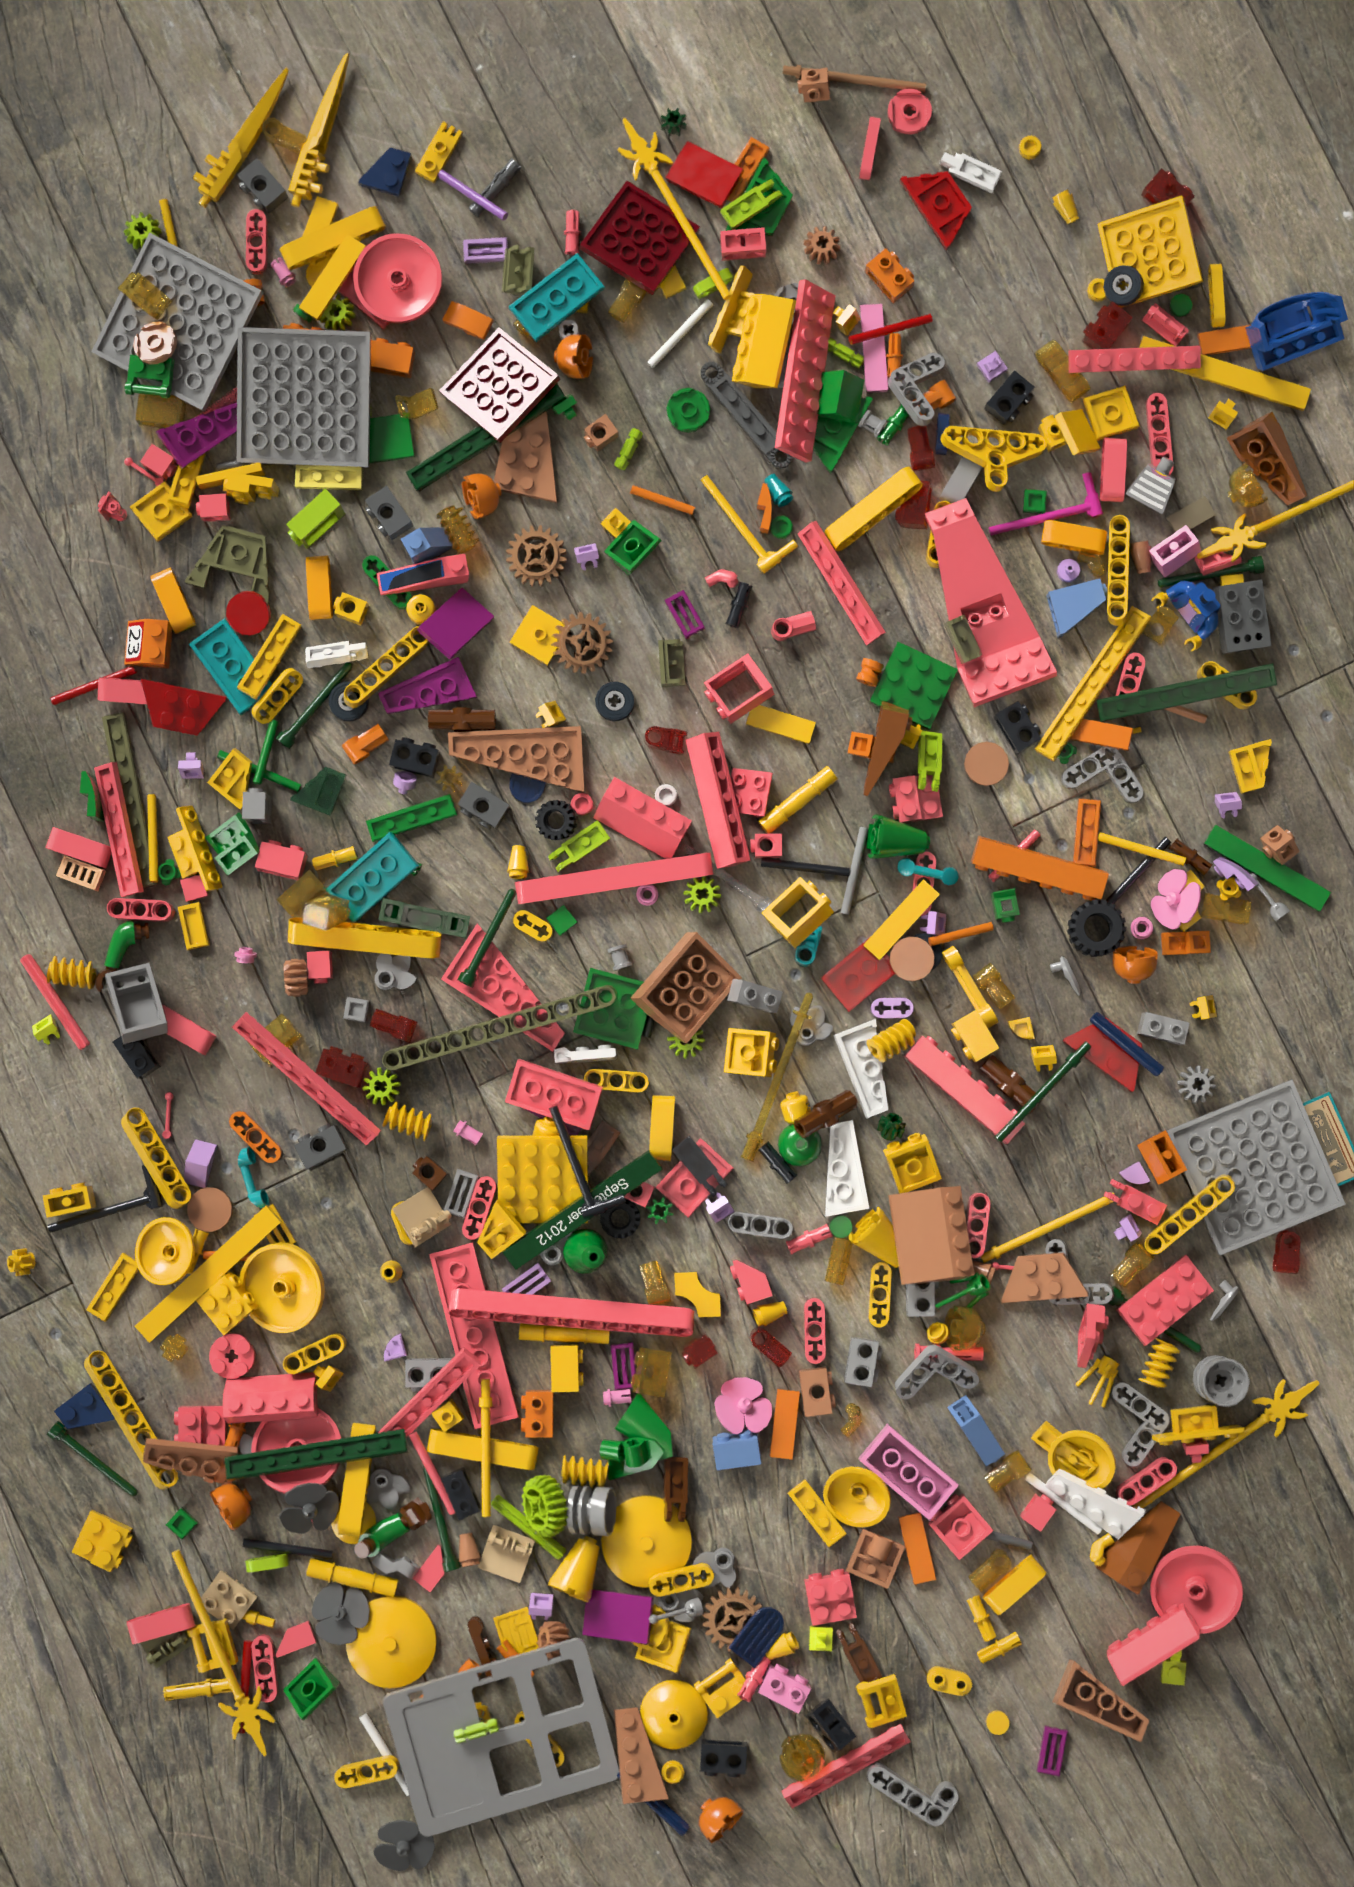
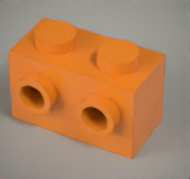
M885 248L866 264L865 273L894 304L913 288L915 280L912 272L900 265L897 255Z
M1166 1130L1137 1145L1158 1185L1187 1171Z
M526 1390V1395L521 1397V1409H525V1418H521V1432H525V1437L552 1438L554 1434V1392L551 1390Z

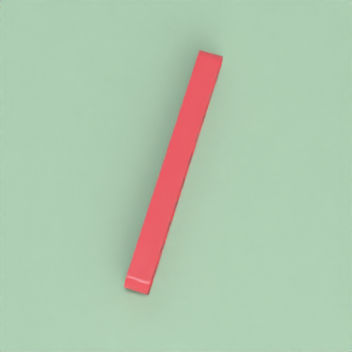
M453 1289L450 1292L448 1314L455 1318L688 1337L694 1333V1311L690 1308L471 1289Z

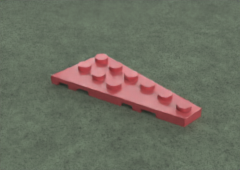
M478 923L441 978V980L498 1017L542 1004L493 942H491L475 973L477 974V981L474 987L471 988L457 980L460 973L468 969L486 934ZM539 1009L537 1017L545 1021L548 1018V1013L544 1009ZM522 1015L516 1017L517 1025L525 1027L527 1023L526 1018ZM557 1022L523 1032L552 1052H554V1049H556L565 1035V1032Z

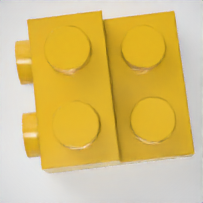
M229 472L228 478L224 480L223 491L227 492V496L235 499V502L248 504V502H255L256 494H259L258 497L264 499H271L272 496L278 497L279 487L272 478Z
M728 1028L724 1072L772 1077V1073H775L777 1069V1061L773 1060L774 1051H777L779 1048V1038L776 1037V1033Z
M911 1134L908 1136L907 1141L902 1143L893 1141L887 1145V1149L883 1150L899 1194L910 1192L942 1179L925 1134Z
M232 1272L222 1276L207 1292L196 1300L223 1336L259 1307L254 1296L244 1289L239 1277L232 1274Z
M91 1510L72 1553L91 1561L90 1563L112 1572L115 1568L118 1569L123 1561L124 1556L121 1554L124 1547L128 1548L133 1539V1535H131L133 1528Z

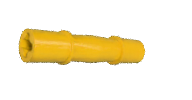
M826 766L811 779H808V783L792 793L779 806L775 805V808L768 812L765 817L763 816L758 820V823L767 834H771L784 822L789 821L788 818L802 809L815 796H820L838 778Z
M520 1323L519 1340L609 1344L610 1331L523 1323Z
M312 1558L309 1561L306 1573L308 1577L328 1581V1583L333 1581L349 1587L370 1590V1593L374 1592L391 1597L395 1596L399 1579L377 1573L371 1574L354 1568L337 1566L334 1562L329 1563Z

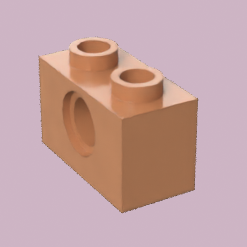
M826 1367L799 1370L805 1417L832 1414V1408H836L834 1394L829 1392V1385H833L831 1371L827 1372ZM819 1385L824 1388V1393L821 1397H814L811 1394L814 1386Z

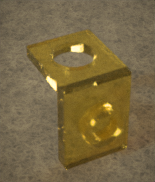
M428 388L411 397L395 396L400 417L418 419L439 409L433 388ZM402 402L406 404L408 413L404 410Z
M1159 606L1142 634L1161 644L1179 617L1170 608ZM1154 623H1159L1163 626V633L1159 636L1151 632V626Z

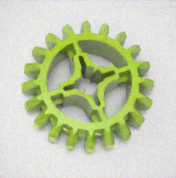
M550 1475L535 1476L530 1481H527L525 1487H523L524 1493L521 1497L523 1498V1513L526 1515V1521L529 1522L530 1529H533V1532L540 1537H552L564 1531L567 1525V1510L569 1508L566 1505L567 1499L564 1497V1491L561 1490V1484L557 1483V1480Z

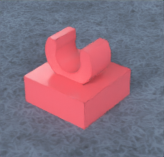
M1203 1437L1195 1438L1194 1442L1182 1443L1186 1455L1192 1457V1463L1201 1462V1454H1209L1208 1442L1203 1440Z

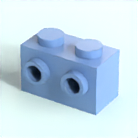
M747 1429L739 1434L724 1432L713 1437L716 1470L761 1465L758 1433H752Z

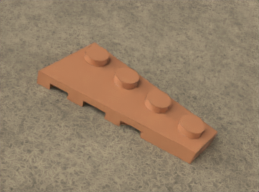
M146 1438L143 1462L170 1471L172 1469L179 1470L183 1475L189 1477L195 1475L203 1478V1481L213 1483L214 1481L223 1485L231 1484L232 1481L226 1480L224 1457L237 1455V1447Z
M638 1708L614 1710L622 1804L668 1799Z

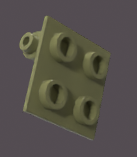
M187 1630L144 1641L140 1644L148 1655L146 1657L150 1665L154 1664L157 1669L193 1643L191 1637H188Z

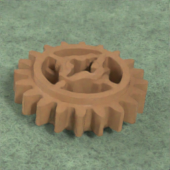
M530 525V532H526L522 528V536L515 533L514 536L517 541H509V545L513 549L506 550V553L512 556L506 559L507 563H513L509 567V571H517L514 575L515 579L523 576L522 584L530 580L531 587L534 586L535 581L539 582L540 587H543V580L551 584L550 577L553 576L558 579L559 576L556 571H564V567L560 563L567 562V559L561 556L567 553L566 549H560L564 545L563 540L556 542L559 537L558 533L550 536L551 528L543 532L542 525L538 527V531H535L532 525ZM532 540L545 541L544 543H540L538 545L529 543V541ZM551 547L554 550V560L552 564H550L546 558L548 550ZM521 548H523L527 554L525 562L522 565L519 562V553ZM533 553H535V554H539V553H540V557H541V558H540V559H538V558H534V559H533L532 554H533ZM535 567L544 569L542 572H530L528 570Z
M579 612L577 619L573 614H570V622L563 618L561 621L564 627L557 625L555 628L559 631V634H552V637L557 639V642L552 643L551 646L558 647V650L553 655L560 654L561 657L557 662L566 661L564 669H568L572 665L573 673H576L579 667L582 674L586 673L587 667L591 672L595 671L594 664L599 668L602 667L600 659L608 660L609 658L605 655V652H612V649L607 647V644L612 643L613 640L606 639V636L611 631H603L606 623L598 625L600 617H596L592 621L591 613H588L584 618L583 613ZM576 625H582L577 635H567L571 628ZM590 628L597 635L598 643L591 638ZM584 638L583 642L586 643V646L580 648L581 644L577 643V641ZM565 643H568L573 648L574 658L568 653ZM588 650L597 651L591 659L582 661L583 656Z
M727 1587L726 1595L719 1590L718 1599L711 1596L713 1604H705V1607L710 1612H703L702 1615L704 1618L709 1619L703 1622V1626L710 1627L705 1634H713L711 1643L719 1640V1648L721 1649L724 1644H727L729 1652L731 1649L728 1647L736 1637L727 1636L721 1631L732 1630L738 1635L743 1629L742 1625L747 1617L753 1616L762 1607L761 1603L753 1604L756 1600L755 1595L747 1598L748 1590H745L741 1595L739 1587L736 1588L735 1593H732L730 1587ZM730 1602H740L746 1608L737 1609ZM722 1606L725 1614L719 1622L715 1623V1615ZM733 1614L734 1617L739 1616L737 1618L738 1623L734 1624L733 1621L728 1622L730 1620V1615Z

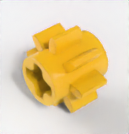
M27 1248L12 1250V1255L7 1258L8 1269L10 1272H15L16 1276L31 1274L30 1269L35 1267L33 1253H27Z

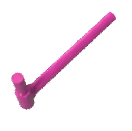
M1091 472L1082 474L1087 491L1084 504L988 527L990 536L1044 523L1046 520H1056L1087 512V515L1092 518L1102 516L1103 511L1099 495L1095 491Z

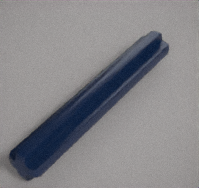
M1099 1012L1093 1014L1090 1018V1022L1154 1076H1159L1162 1073L1164 1067Z
M620 1772L617 1773V1777H618L619 1779H620ZM654 1800L645 1802L681 1836L689 1830V1824L664 1801Z

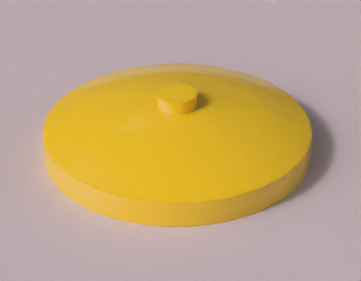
M272 1243L252 1253L242 1267L239 1277L242 1286L254 1296L256 1304L259 1306L249 1316L261 1327L272 1332L290 1333L305 1327L318 1315L324 1301V1279L315 1260L302 1248L289 1243Z
M642 1495L622 1502L616 1507V1519L612 1534L610 1536H602V1552L607 1565L618 1578L630 1585L649 1588L648 1582L652 1575L685 1567L689 1559L692 1545L689 1524L686 1518L684 1522L678 1521V1508L674 1504H672L671 1521L666 1522L664 1520L665 1503H663L664 1499L661 1497ZM661 1580L656 1581L655 1586L663 1585Z
M397 1595L394 1597L381 1596L368 1602L370 1608L368 1624L363 1628H356L358 1633L356 1640L346 1644L348 1659L357 1674L365 1681L382 1688L403 1687L416 1681L429 1668L437 1645L435 1626L426 1610L409 1598Z

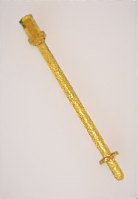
M812 993L805 994L799 1011L793 1010V1013L797 1015L754 1130L746 1135L748 1139L740 1156L746 1160L754 1162L760 1143L763 1144L762 1131L805 1018H812V1016L807 1015L813 1000Z

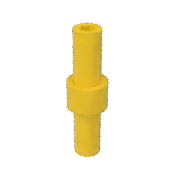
M254 1610L247 1611L242 1617L243 1620H246V1623L252 1625L260 1624L273 1628L276 1619L260 1615V1612Z

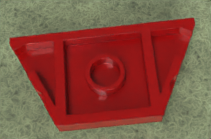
M948 171L937 172L933 175L928 173L920 174L917 177H901L900 183L947 250L970 213L972 206Z
M141 679L140 681L152 726L156 728L198 736L226 700V696L146 679Z
M1106 1018L1115 1027H1117L1121 1032H1123L1127 1037H1129L1133 1042H1135L1139 1047L1142 1048L1141 1042L1136 1040L1126 1031H1124L1111 1020ZM1095 1025L1087 1026L1062 1040L1075 1051L1085 1041L1089 1043L1092 1048L1083 1057L1129 1091L1133 1092L1135 1090L1139 1062Z

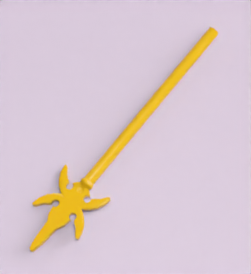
M624 118L623 125L631 140L632 151L636 152V154L620 147L618 152L623 157L636 161L633 167L634 180L637 181L641 170L640 165H644L643 170L649 171V174L653 177L724 300L729 299L732 296L660 174L657 167L658 161L654 159L669 165H673V161L665 154L655 152L658 145L656 132L653 133V138L650 142L651 147L648 148L646 147L648 143L637 134L630 122Z
M1354 480L1262 523L1253 525L1251 528L1244 526V529H1240L1243 527V522L1246 518V514H1243L1237 519L1234 530L1226 527L1211 529V533L1220 534L1223 537L1217 543L1198 553L1197 559L1205 558L1221 551L1227 552L1233 550V547L1236 546L1237 548L1234 550L1231 562H1234L1241 556L1243 546L1252 549L1266 547V543L1254 541V536L1354 490Z
M1282 1379L1275 1389L1274 1400L1266 1397L1252 1400L1254 1404L1265 1406L1270 1404V1408L1265 1407L1264 1413L1245 1426V1432L1238 1433L1237 1437L1228 1438L1209 1451V1454L1202 1456L1201 1462L1192 1463L1176 1474L1171 1480L1131 1506L1135 1509L1137 1507L1145 1508L1270 1421L1276 1422V1418L1280 1419L1276 1423L1274 1436L1278 1437L1285 1427L1286 1417L1302 1419L1308 1416L1307 1413L1289 1412L1291 1408L1295 1409L1301 1400L1320 1384L1319 1381L1315 1380L1297 1391L1284 1394L1283 1399H1280L1286 1382Z
M176 1550L171 1554L231 1687L234 1699L236 1700L234 1707H237L238 1710H233L231 1706L221 1702L218 1706L224 1713L237 1717L232 1726L233 1739H236L237 1732L240 1729V1722H244L243 1728L252 1736L262 1755L266 1756V1746L260 1732V1720L255 1716L260 1715L261 1719L272 1723L275 1722V1719L267 1711L257 1708L262 1694L260 1686L257 1687L256 1694L253 1697L254 1703L252 1704L249 1703L250 1698L245 1697V1694L242 1692L181 1551Z

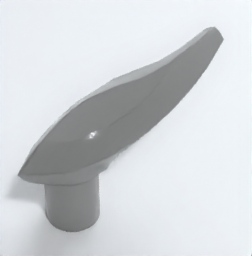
M1061 956L1060 962L1050 964L1052 973L1063 970L1065 978L1070 982L1078 996L1081 995L1079 984L1067 959Z
M1226 1280L1219 1285L1226 1295L1220 1300L1210 1319L1211 1321H1214L1224 1312L1238 1293V1287L1235 1286L1233 1288Z

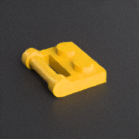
M227 1619L212 1621L230 1665L237 1664L239 1660ZM197 1624L192 1628L186 1629L188 1637L192 1639L198 1660V1672L203 1673L210 1669L220 1668V1662L203 1624ZM201 1633L206 1635L212 1656L211 1660L206 1658L200 1637Z
M731 1658L725 1661L726 1664L706 1679L703 1681L699 1680L694 1684V1687L716 1718H719L742 1701L737 1694L740 1692L746 1678ZM732 1672L734 1674L733 1678L709 1694L706 1690L728 1673Z
M895 1674L869 1683L861 1682L856 1686L857 1693L862 1698L867 1716L865 1718L867 1727L874 1728L907 1717ZM874 1692L877 1694L882 1712L878 1715L875 1714L870 1694Z

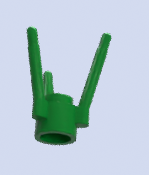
M978 1272L965 1279L950 1280V1284L969 1281V1283L966 1285L967 1289L937 1303L935 1307H942L968 1293L972 1296L976 1295L960 1312L961 1315H964L983 1297L989 1295V1280L985 1275Z

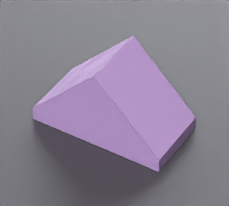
M195 1139L185 1161L184 1180L186 1184L206 1188L217 1148L216 1144Z

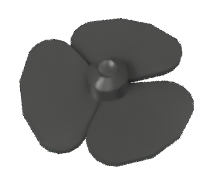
M305 1483L297 1485L284 1495L287 1504L297 1507L283 1509L279 1514V1518L283 1527L293 1533L304 1534L308 1532L312 1527V1521L317 1530H326L336 1518L339 1509L338 1496L333 1491H327L323 1484Z
M332 1583L320 1591L313 1603V1617L317 1620H322L316 1625V1634L328 1643L337 1645L352 1643L358 1635L356 1628H363L369 1622L370 1608L368 1600L360 1588L351 1587L345 1593L343 1601V1587L338 1583Z
M397 1820L388 1822L379 1828L378 1837L382 1841L391 1844L377 1845L374 1848V1856L386 1868L404 1871L411 1864L415 1869H422L432 1858L435 1847L433 1835L423 1836L416 1823Z

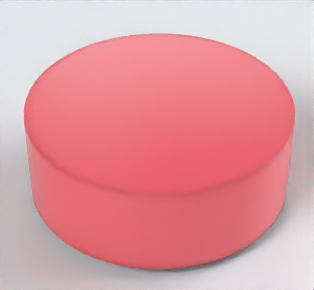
M576 794L571 800V808L575 809V814L579 816H585L593 809V801L588 794Z

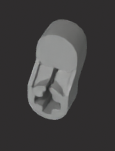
M382 1551L372 1561L385 1574L399 1571L410 1579H413L420 1569L407 1556L394 1560Z

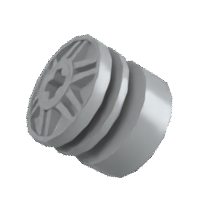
M1213 1355L1205 1357L1197 1364L1193 1373V1384L1200 1397L1216 1405L1228 1407L1244 1399L1249 1388V1378L1247 1371L1240 1363L1224 1356ZM1217 1375L1221 1376V1378L1219 1379V1384L1214 1382L1217 1380Z
M573 1486L567 1503L569 1508L567 1510L569 1532L571 1534L581 1533L586 1535L591 1528L594 1535L610 1536L616 1519L617 1504L614 1489L597 1487L592 1493V1489L589 1486L583 1488L581 1486Z

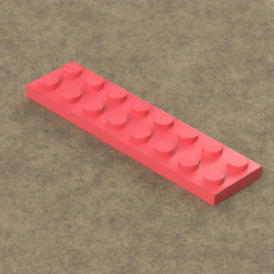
M806 279L800 280L775 441L776 449L805 463L812 461L818 420L819 392L822 388L821 375L822 372H825L829 345L828 339L830 338L836 295Z
M474 1243L429 1254L455 1355L465 1347L481 1360V1365L463 1382L474 1428H481V1407H479L481 1379H490V1397L493 1399V1406L490 1407V1425L518 1418L519 1415L494 1321L455 1318L448 1314L451 1290L471 1289L486 1291Z

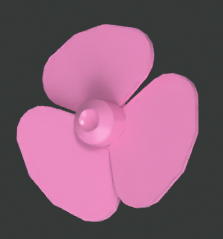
M1173 869L1167 872L1158 883V891L1164 896H1155L1151 900V908L1155 918L1163 926L1170 929L1179 928L1181 922L1188 923L1197 912L1201 900V888L1198 883H1190L1183 890L1187 883V874L1184 870Z
M744 1377L733 1378L722 1385V1395L718 1396L714 1403L716 1416L722 1426L732 1434H739L743 1431L744 1416L746 1427L752 1433H758L768 1425L772 1417L771 1402L763 1397L756 1399L763 1391L761 1383Z

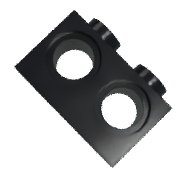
M1014 370L986 403L984 409L1003 425L1008 421L1013 422L1020 413L1018 411L1022 404L1026 406L1034 397L1032 392L1035 386ZM1020 387L1024 394L1016 395L1013 392V388ZM1005 403L1009 406L1010 410L1003 412L999 409L998 405Z
M1019 701L998 712L993 717L1016 755L1041 740L1040 735L1042 734L1036 723L1032 724L1029 719L1030 712L1025 704L1021 705ZM1015 712L1019 716V721L1016 723L1011 722L1008 719V713ZM1021 731L1028 732L1031 737L1030 741H1022L1019 733Z
M402 737L401 740L395 739L389 766L394 769L434 778L440 756V751L436 749V745L425 742L423 746L414 744L415 740ZM402 749L410 750V756L407 759L399 758V752ZM424 754L432 756L431 762L427 765L420 762Z
M120 1036L112 1042L137 1079H143L161 1067L143 1040L123 1044L122 1037Z
M464 1467L441 1478L459 1521L480 1512L482 1509Z
M830 1699L821 1701L805 1715L832 1753L840 1751L857 1737Z
M701 1739L700 1772H704V1775L707 1776L727 1773L728 1777H740L741 1774H746L747 1742ZM713 1753L718 1756V1760L715 1763H709L705 1759L706 1756ZM732 1755H738L741 1761L733 1765L728 1759Z

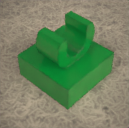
M567 395L565 400L552 407L555 414L559 415L563 412L567 420L577 416L571 407L577 403L573 395Z

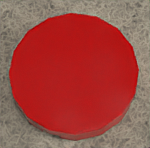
M243 591L230 599L226 607V617L230 626L242 635H254L267 627L271 617V610L262 595L254 591Z

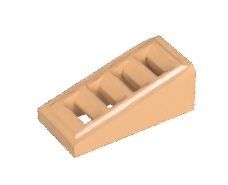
M64 855L56 876L99 891L106 871ZM68 862H71L72 865L69 870L68 875H65L64 872L67 867ZM76 865H79L80 867L76 875V878H73L72 876L76 868ZM84 868H87L88 870L86 872L84 880L81 881L80 878L83 873ZM95 871L93 880L91 884H89L88 880L90 878L91 872Z

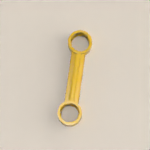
M951 946L943 951L942 956L956 976L987 1028L999 1023L992 1008L985 1001L966 969L956 948Z

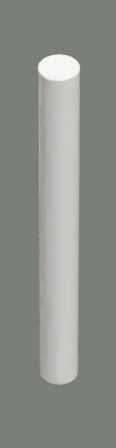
M707 299L647 363L654 368L713 306V303Z
M1032 1473L1026 1476L1025 1480L1097 1535L1101 1532L1102 1528L1046 1488V1484Z
M365 1713L359 1717L381 1755H392L368 1714ZM386 1762L391 1770L393 1768V1765H389L388 1762ZM399 1768L395 1778L406 1796H408L409 1793L401 1768Z

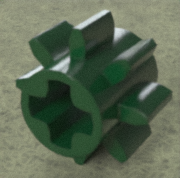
M668 108L667 115H661V121L664 122L661 125V130H667L669 137L672 134L680 136L681 129H687V124L683 122L686 120V114L681 115L679 108L676 111H671Z
M889 1113L886 1117L881 1116L877 1130L881 1131L880 1135L882 1138L893 1141L896 1137L902 1138L906 1123H902L903 1119L898 1114Z

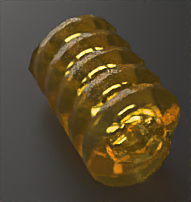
M455 505L440 511L436 518L441 520V527H446L444 533L450 535L448 540L453 543V549L458 550L456 555H459L474 548L480 539L471 538L476 532L475 530H467L471 523H463L467 515L460 516L459 514L463 511V508H455Z

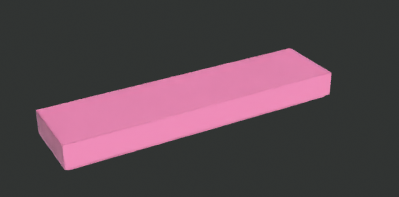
M882 304L860 305L862 333L884 327ZM881 336L862 342L866 393L888 392L885 338Z

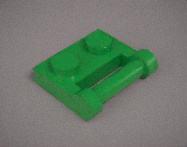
M130 355L125 394L134 395L139 393L170 398L175 360L168 358L159 364H147L137 355ZM137 379L163 381L161 387L138 385L136 383Z

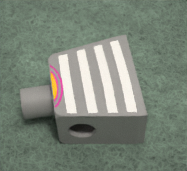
M1162 457L1157 467L1148 463L1127 489L1126 495L1163 514L1176 480L1174 476L1169 474L1174 462L1166 457Z

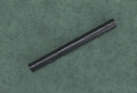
M1164 837L1156 845L1155 849L1164 851L1171 841ZM1147 855L1105 901L1108 904H1115L1157 858Z
M768 858L761 859V867L848 877L850 873V868Z
M244 1538L242 1546L244 1548L331 1560L333 1558V1550Z

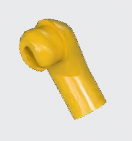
M1109 1533L1092 1544L1090 1560L1096 1566H1101L1105 1563L1104 1549L1114 1543Z

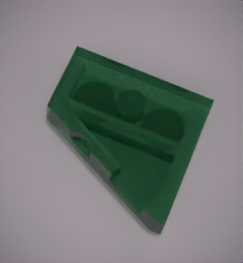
M325 766L315 778L307 782L296 795L294 794L290 801L331 816L347 775Z

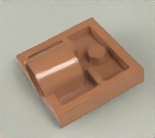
M863 1528L846 1571L888 1589L905 1545Z

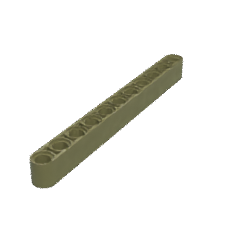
M611 985L600 986L399 1046L387 1051L383 1055L382 1063L387 1069L396 1070L612 1005L617 1000V991ZM603 990H609L612 993L611 1001L606 1002L601 998ZM582 996H586L591 1000L589 1008H584L580 1005L579 1000ZM560 1003L568 1004V1014L559 1012L558 1006ZM539 1009L547 1011V1020L542 1021L537 1017ZM518 1015L526 1018L527 1023L525 1027L517 1025L516 1017ZM496 1022H502L505 1025L504 1033H498L495 1030ZM475 1028L483 1030V1039L479 1040L474 1037L473 1032ZM457 1034L462 1037L463 1042L461 1046L453 1043V1035ZM433 1041H438L441 1044L440 1052L432 1050L431 1043ZM412 1047L419 1049V1058L411 1056L410 1049ZM391 1053L398 1056L399 1062L397 1065L390 1063L389 1055Z

